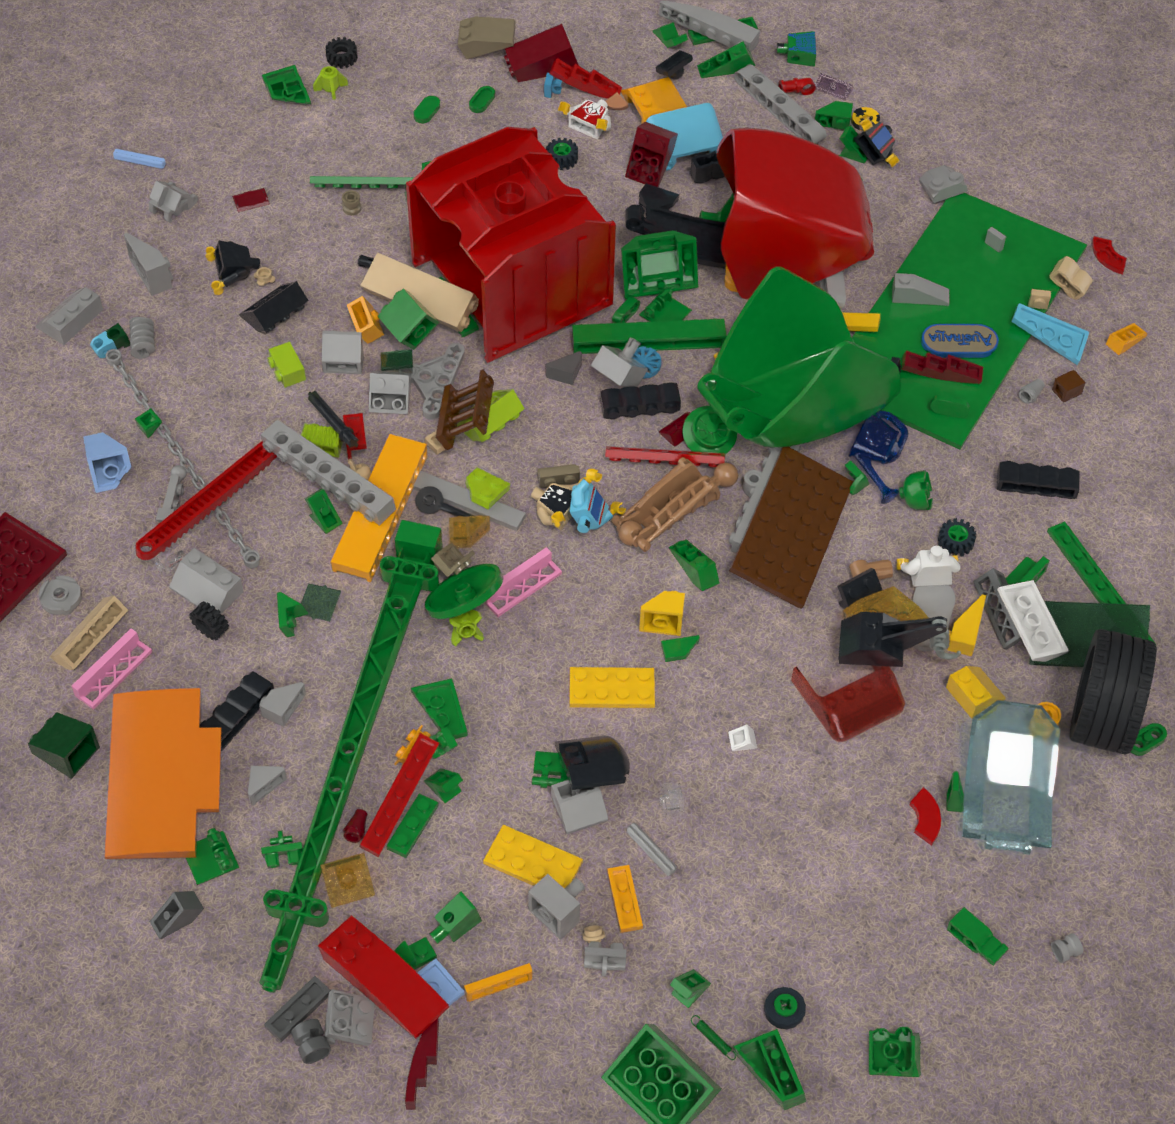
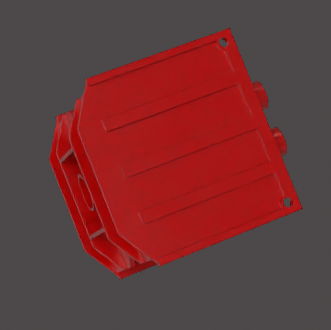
M505 127L434 158L412 181L406 182L412 264L414 267L432 261L448 283L472 292L479 299L478 307L472 314L483 327L484 351L486 353L484 359L487 363L613 305L616 224L613 220L605 221L580 189L569 187L560 180L558 176L560 166L554 160L552 154L539 142L538 131L535 127L531 129Z

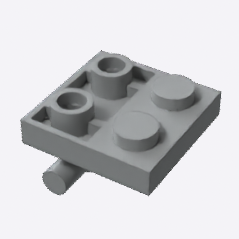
M332 989L328 996L325 1021V1037L328 1043L333 1045L337 1039L369 1046L372 1043L375 1004L367 997Z

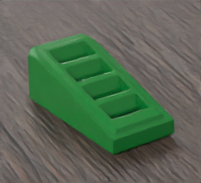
M954 771L946 792V810L963 812L964 792L959 772Z

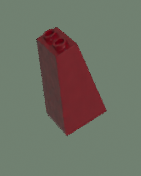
M562 24L519 41L514 46L504 48L507 54L504 56L508 66L511 65L508 68L512 78L516 77L518 82L546 77L557 58L571 67L575 63L579 65Z

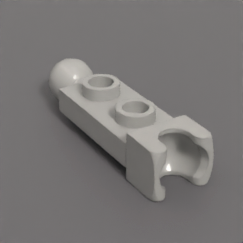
M176 465L171 469V477L163 508L158 509L156 521H159V523L180 507L178 499L184 492V485L181 484V480L186 477V469L183 466Z

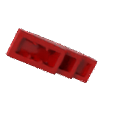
M558 58L553 62L549 73L566 84L601 98L609 99L615 93L620 95L622 90L620 85L593 69L591 72H588L576 63L571 67Z

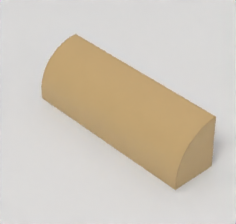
M115 596L104 597L49 657L64 668L74 670L124 616L128 609Z

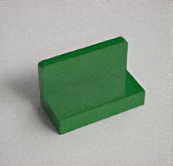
M1043 556L1036 563L1031 558L1025 557L1006 577L1008 585L1034 580L1036 583L1047 571L1050 560Z

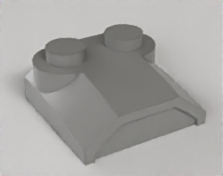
M945 165L926 171L919 179L920 184L933 203L967 192V185L964 182L963 174Z

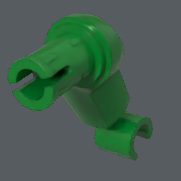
M735 193L731 194V197L717 213L701 210L699 218L726 222L733 205Z

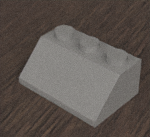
M86 287L76 290L36 325V328L65 345L103 311L100 296Z
M195 548L180 561L169 586L171 590L195 606L205 601L210 603L211 606H215L216 610L219 609L221 611L220 614L244 592L241 578Z

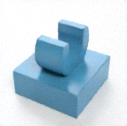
M547 73L544 84V97L551 98L552 92L561 94L562 80H554V76Z

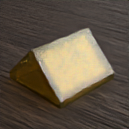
M364 852L320 865L331 908L375 895Z

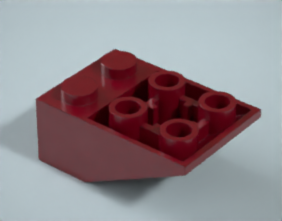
M648 122L639 125L636 130L625 177L644 185L647 183L659 187L673 154L678 133Z

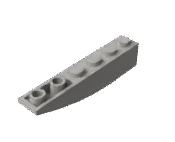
M663 0L660 2V16L707 36L731 48L744 41L749 51L752 52L759 43L760 30L729 16L693 5Z

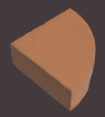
M615 93L606 100L607 108L610 110H625L628 108V103L618 93Z

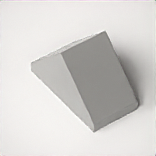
M251 766L248 797L252 806L287 780L283 767Z

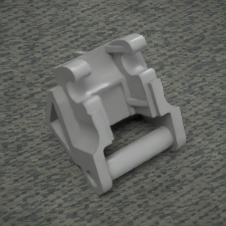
M156 181L149 197V211L155 214L157 212L156 207L164 211V219L170 223L172 221V214L178 216L183 211L190 210L197 203L198 196L195 194L191 195L178 188L173 182Z

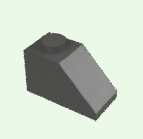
M194 891L173 892L149 922L158 938L163 939L191 924L204 908Z

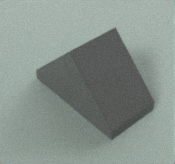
M581 351L546 363V377L573 385L582 366Z

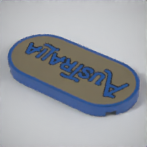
M933 324L924 330L921 339L922 347L926 351L928 350L931 354L946 358L948 354L958 358L988 357L992 352H995L999 341L996 332L982 324Z

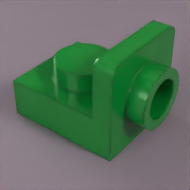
M448 726L429 737L439 743L432 756L433 759L450 752L458 746Z

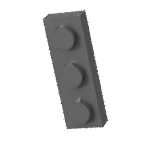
M314 976L264 1024L265 1028L282 1042L291 1034L292 1029L296 1025L303 1022L328 998L331 990Z

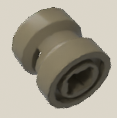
M354 190L344 192L342 194L344 213L350 216L357 215L361 211L359 193Z

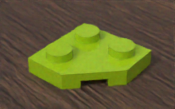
M479 468L474 469L466 477L465 484L469 488L471 501L488 510L510 490V483Z

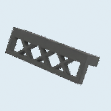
M992 568L973 582L980 596L987 594L984 603L985 609L1003 649L1007 650L1018 642L1023 643L997 590L999 587L1007 586V580L1003 573ZM990 579L989 591H986L981 584ZM992 595L997 596L999 599L996 608L990 605ZM1000 612L1006 615L1004 624L998 623ZM1007 629L1013 630L1015 635L1009 641H1006L1005 638Z

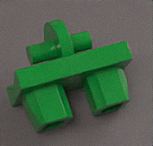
M283 830L278 831V837L270 838V845H279L261 847L262 856L265 858L268 869L280 867L279 856L281 855L288 856L289 865H298L303 850L302 842L284 844L293 842L292 835L283 836Z

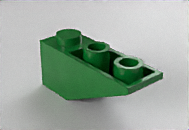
M744 41L702 62L697 67L701 78L735 74V72L749 64L756 65L751 52Z
M687 539L678 541L669 547V550L691 582L701 591L720 583L716 563Z

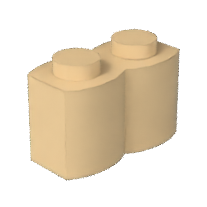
M1068 256L1059 260L1049 275L1056 285L1063 288L1064 292L1075 300L1084 296L1093 282L1091 276L1086 271L1080 269L1078 264Z

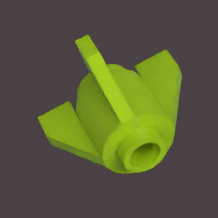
M327 66L320 71V74L313 83L314 92L321 91L323 88L326 92H331L332 100L336 99L335 91L337 88L348 86V80L335 67Z
M470 610L459 616L449 618L450 624L453 625L452 645L457 646L462 637L469 638L474 636L478 640L483 641V633L476 625L482 619L480 612Z

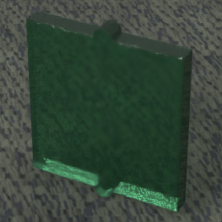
M412 349L381 352V371L413 368Z
M308 584L301 602L308 612V615L304 616L311 617L312 620L320 619L330 622L341 590L327 588L326 585Z

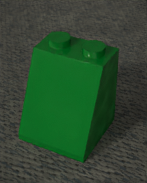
M404 288L395 293L393 300L385 305L378 315V318L396 339L413 350L440 323Z

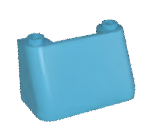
M710 103L655 114L646 120L648 123L678 133L675 148L666 170L674 167L678 157L708 150L709 153L716 151L720 141L723 139L716 112Z

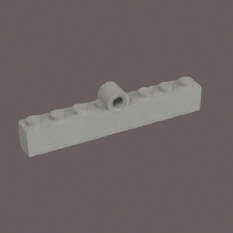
M803 444L791 446L790 448L800 452ZM782 447L769 448L770 455L769 457L766 456L763 461L762 468L764 469L762 472L750 470L744 476L743 491L751 499L749 502H745L742 511L744 515L743 517L739 516L736 523L737 531L732 532L730 536L731 552L736 553Z

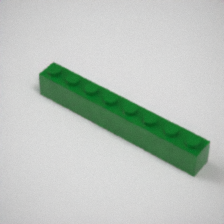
M716 318L572 325L573 353L581 351L582 354L598 353L602 345L619 348L623 351L630 337L641 343L639 347H650L656 351L721 348L727 337L725 319Z

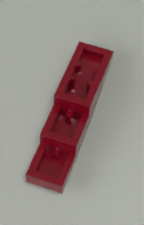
M907 350L903 354L902 370L939 380L978 384L982 382L983 366L948 354L946 358H942L928 352L925 356H921Z
M439 1018L421 1034L414 1052L407 1079L406 1110H416L417 1087H426L427 1066L437 1065Z

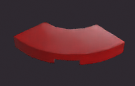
M1094 236L1092 249L1098 261L1109 270L1123 275L1127 258L1119 255L1114 250L1112 240Z
M923 787L910 801V806L918 817V825L914 833L932 846L940 831L941 813L934 797Z

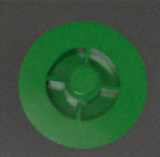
M702 406L693 410L687 416L683 425V438L691 451L727 454L737 440V433L728 429L720 417L712 410L711 406Z

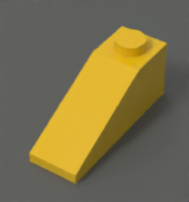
M982 594L954 622L952 631L949 630V647L947 651L955 653L961 651V654L972 656L986 595Z

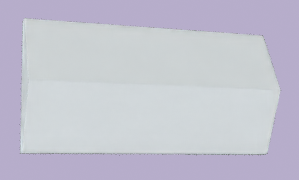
M1034 580L1002 586L997 589L1032 661L1046 662L1069 652Z

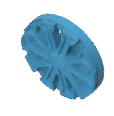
M643 346L637 348L632 358L650 371V373L646 372L643 379L655 376L660 371L662 365L660 354L650 347L646 348Z

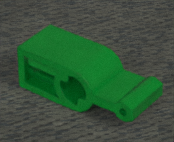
M965 907L949 921L947 931L972 952L982 955L993 966L1009 949L1004 943L995 938L992 931Z

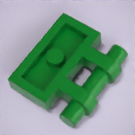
M536 751L533 771L534 774L542 775L541 777L533 776L532 785L547 788V786L568 780L558 753ZM549 775L561 776V779H560V778H548V776H549Z

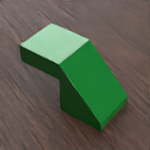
M674 22L652 30L667 48L689 40L686 33L678 35Z

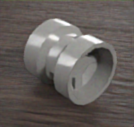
M1074 933L1065 936L1064 940L1058 939L1051 943L1052 952L1060 963L1068 961L1071 956L1077 957L1083 954V946Z

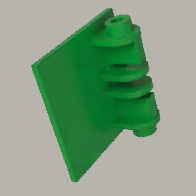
M667 288L663 289L662 293L656 296L639 316L649 322L683 320L692 309L673 299L672 290Z
M215 828L209 829L207 837L197 841L196 858H186L197 885L239 868L224 831L219 832Z

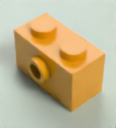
M363 296L347 304L356 331L362 333V339L367 344L384 335L379 323L378 312Z

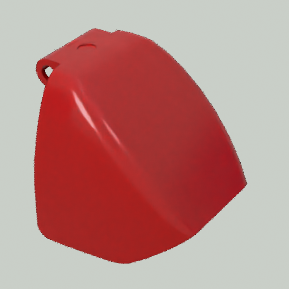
M745 127L730 129L725 134L717 147L716 153L718 163L732 192L735 193V197L724 226L721 250L741 298L750 299L767 273L775 267H783L803 279L815 283L850 267L858 261L868 260L874 255L870 204L861 176L853 165L823 146L787 133Z

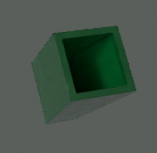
M58 712L52 718L46 720L42 729L35 733L28 743L33 755L70 779L78 773L100 748L93 726Z

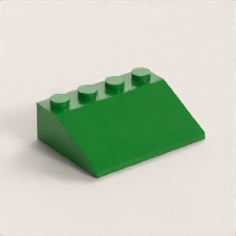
M645 1024L601 1077L648 1124H690L722 1089L655 1024Z

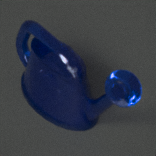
M878 411L865 419L848 457H855L880 489L882 494L881 504H887L895 499L899 494V490L891 489L885 485L874 470L871 461L879 462L883 465L896 461L900 457L909 435L907 427L895 415L887 411ZM883 419L890 421L898 430L893 429ZM899 431H900V432H901V435H900V438H899V440H898V442H897V437H898V434H899Z

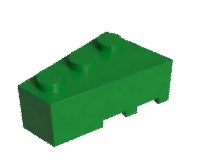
M778 1029L734 1046L736 1056L784 1111L806 1102L804 1090Z

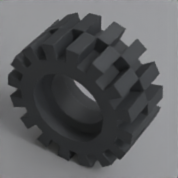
M337 37V40L332 39V42L329 41L328 45H326V59L331 66L334 65L335 68L340 66V69H343V66L348 68L349 64L352 66L354 62L356 63L358 59L357 46L351 39L346 40V37H343V39Z
M205 601L201 602L189 614L192 624L196 625L195 628L200 630L201 634H205L207 638L210 637L211 640H218L229 627L228 620L225 619L224 615L220 614L221 611L219 609L216 610L215 606H211L210 603Z

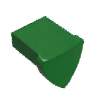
M851 460L845 464L847 473L855 480L849 488L850 494L855 495L867 487L869 481L866 475Z

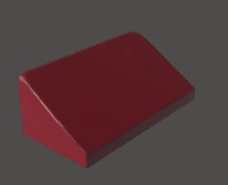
M690 412L684 413L659 431V434L674 447L684 441L683 425Z

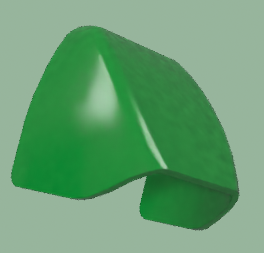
M775 267L767 273L743 307L717 355L711 373L704 375L699 380L697 389L728 429L741 434L745 439L757 445L768 448H780L823 439L862 422L887 406L900 393L901 382L899 369L893 361L854 343L843 313L835 299L827 291L783 267Z

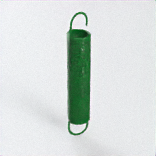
M700 1020L695 1027L723 1055L727 1056L732 1048L704 1020Z

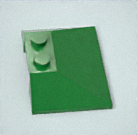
M666 231L636 236L621 248L625 299H628L630 296L635 298L660 294L663 289L667 288L671 289L672 292L699 288L696 237L677 231Z

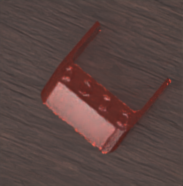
M872 666L875 672L823 697L816 694L798 667L793 668L791 681L831 738L837 742H844L903 712L905 700L895 674L889 666Z

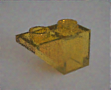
M490 516L450 517V543L452 542L456 548H471L490 531Z

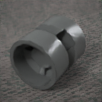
M318 1019L303 1021L292 1029L291 1034L296 1046H299L298 1051L303 1063L311 1064L324 1059L330 1054V1045L327 1038L323 1036L324 1031Z

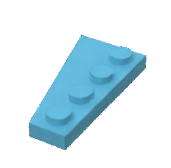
M1018 304L1012 322L1078 365L1089 332L1023 304Z

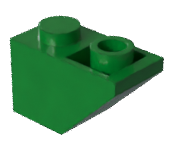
M834 101L816 110L815 120L823 127L845 130L846 127L850 126L853 103Z

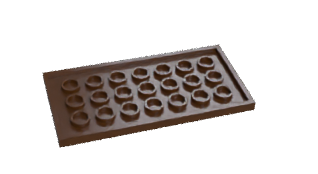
M782 447L729 571L802 609L849 496V488L854 481L790 447Z

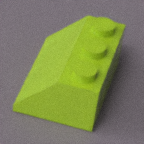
M514 389L495 390L492 392L489 423L485 435H482L477 427L464 432V434L472 441L484 442L491 437V433L503 429L506 426V422L520 416L519 413L525 408ZM473 417L457 423V427L472 421Z

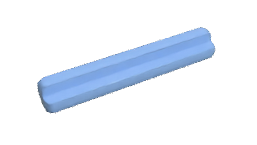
M115 149L113 152L114 159L160 169H163L166 165L165 159L161 157Z

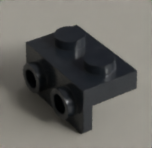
M873 568L837 586L842 598L839 605L849 610L858 608L860 603L876 598L877 594L883 591L877 573Z

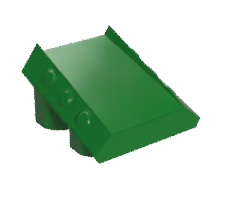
M899 1027L896 1031H888L885 1028L869 1030V1074L920 1077L921 1040L919 1033L912 1032L908 1027Z

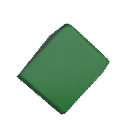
M151 408L135 418L137 426L147 438L162 423V420Z

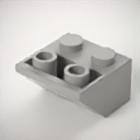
M323 331V373L362 374L364 361L362 333L353 331Z
M372 371L370 373L369 412L408 414L412 373Z
M569 780L551 785V798L566 834L608 821L600 787L572 790Z

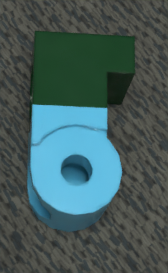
M117 323L96 336L91 341L90 346L99 358H105L107 351L111 349H119L122 346L124 348L129 347L130 340L120 324Z

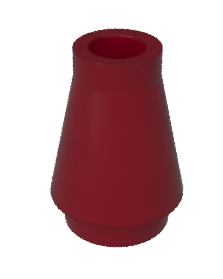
M355 810L354 815L344 827V838L347 841L358 843L364 838L368 816L365 810Z

